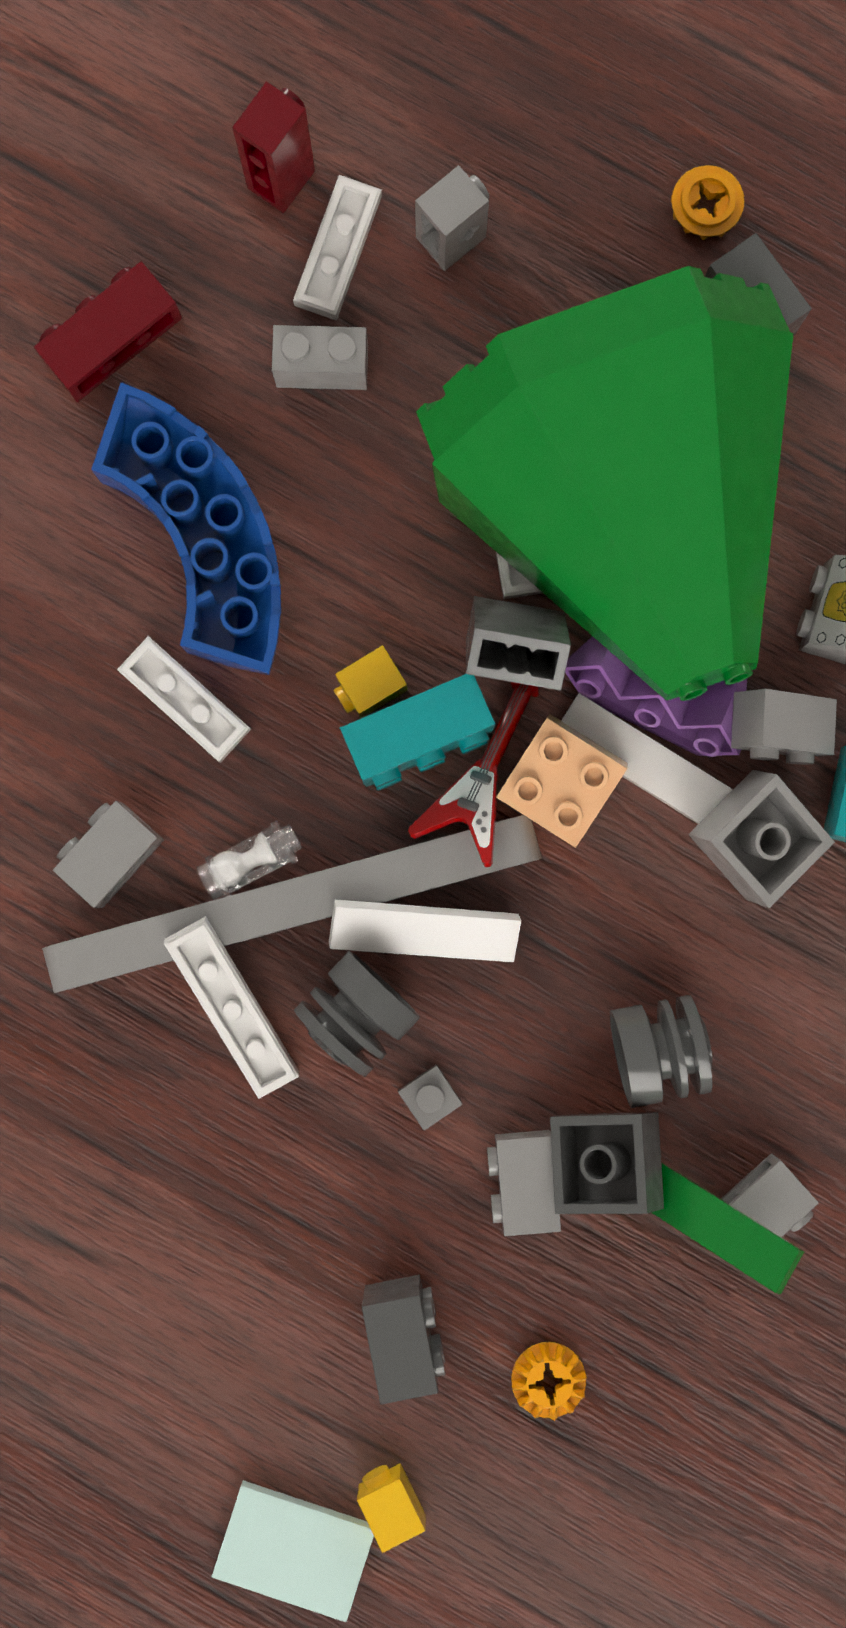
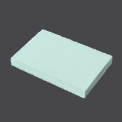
M243 1480L212 1578L346 1622L374 1535L367 1521Z

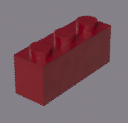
M266 81L232 129L247 188L284 214L315 172L306 108L303 101L291 90L282 88L280 91Z
M140 261L133 268L129 266L120 270L111 280V285L99 295H91L80 302L75 310V314L64 323L54 324L46 329L39 339L40 342L34 346V349L78 403L179 322L182 316L173 298L144 263Z

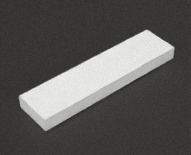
M578 693L561 720L627 762V770L622 777L697 824L733 790L580 693Z
M335 899L329 946L330 949L514 962L521 919L517 913Z
M205 916L165 938V947L258 1099L298 1078L299 1070L207 917Z

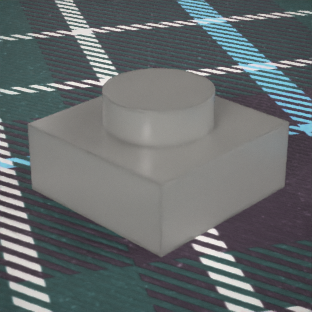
M437 1064L398 1090L399 1095L424 1131L463 1105Z

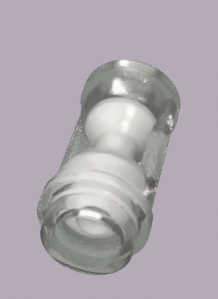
M278 820L271 823V827L264 829L262 832L214 857L213 855L205 857L206 863L198 866L197 871L213 900L221 896L228 897L233 895L232 892L291 862L294 864L299 861L295 852L302 849V846L291 825L288 824L282 827ZM258 866H262V867H260V868H258V869L252 871L254 868H256V867H258Z

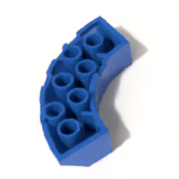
M120 383L91 470L102 484L123 492L146 507L170 534L181 558L187 583V609L180 646L188 654L232 668L270 675L280 628L281 584L277 555L270 530L255 495L235 463L199 425H195L179 413L175 407L155 396Z

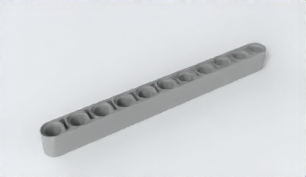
M525 815L495 822L493 864L491 867L483 865L471 831L466 830L44 947L42 950L53 991L58 993L174 961L164 945L165 938L205 916L222 944L228 946L332 917L335 899L384 903L542 859L532 820Z

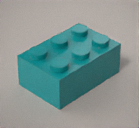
M464 674L342 726L340 730L365 787L374 784L377 791L402 781L401 772L417 766L419 772H424L444 763L446 758L444 754L460 748L461 753L466 754L488 744V735L492 734L495 722L475 676Z

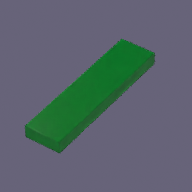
M661 1162L664 1209L651 1213L774 1293L781 1295L805 1251Z

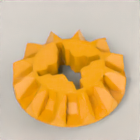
M705 165L687 171L678 180L672 193L670 202H672L673 220H678L683 226L685 234L691 232L699 235L702 240L712 236L722 237L733 226H736L742 215L744 194L740 183L730 172L717 166ZM700 191L702 195L705 194L708 200L720 199L714 206V217L708 213L706 208L693 209L700 201Z
M542 1342L527 1348L518 1357L512 1370L511 1384L520 1407L531 1413L534 1418H550L555 1421L560 1416L573 1413L580 1400L584 1398L587 1377L581 1360L571 1349L555 1342ZM544 1363H549V1368L552 1370L555 1378L563 1379L562 1383L555 1385L554 1399H549L544 1386H536V1381L543 1380Z

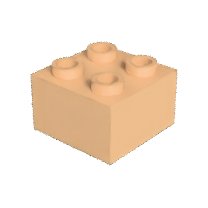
M549 713L496 798L576 848L626 772L628 763Z

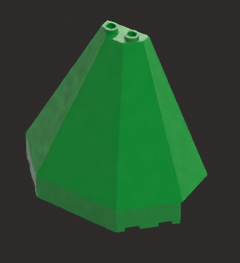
M683 267L498 334L486 345L489 355L476 367L473 364H466L442 386L445 392V396L442 399L429 404L424 403L416 411L434 458L432 467L439 502L666 701L679 697L681 701L694 699L704 694L708 690L707 686L721 681H725L727 685L741 682L753 674L752 670L756 669L758 664L794 334L790 332L770 285L760 282L754 287H747L744 279L718 273L711 279L704 277L700 268Z

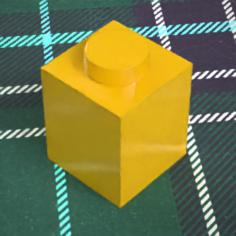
M382 645L336 673L335 676L340 686L333 690L347 714L355 709L360 718H363L408 691L402 675Z
M401 1463L390 1469L387 1465L379 1466L362 1478L363 1482L358 1486L357 1502L382 1553L425 1532L426 1514Z

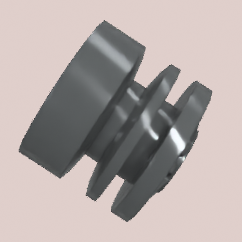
M349 950L328 973L330 979L340 992L333 997L324 990L315 987L310 994L323 1010L319 1012L307 1002L302 1001L294 1009V1012L304 1023L310 1037L338 1063L350 1067L361 1076L366 1077L374 1066L361 1050L365 1048L382 1060L387 1053L375 1035L382 1030L389 1036L400 1040L420 1019V1016L384 979Z
M691 995L676 997L677 1019L674 1017L668 1000H659L657 1005V1023L650 1024L646 1011L640 1004L610 1010V1028L616 1061L625 1096L631 1108L661 1103L663 1099V1080L670 1079L679 1098L688 1097V1075L696 1093L699 1095L711 1093L713 1087L711 1071L713 1059L710 1040L705 1023L701 1019Z

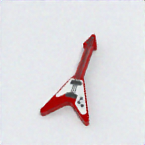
M511 682L514 691L482 758L476 761L409 827L408 832L411 838H419L454 822H464L471 831L483 865L485 867L492 866L499 776L497 768L530 697L539 696L540 687Z

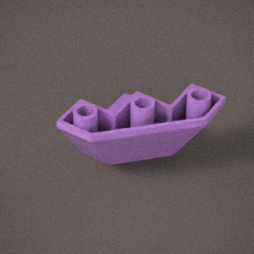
M593 636L568 658L565 673L578 693L605 710L698 756L714 757L740 754L741 749L731 748L734 692L746 691L747 679L731 685H727L725 681L707 686L708 690L704 694L691 700L681 701L679 697L666 701Z

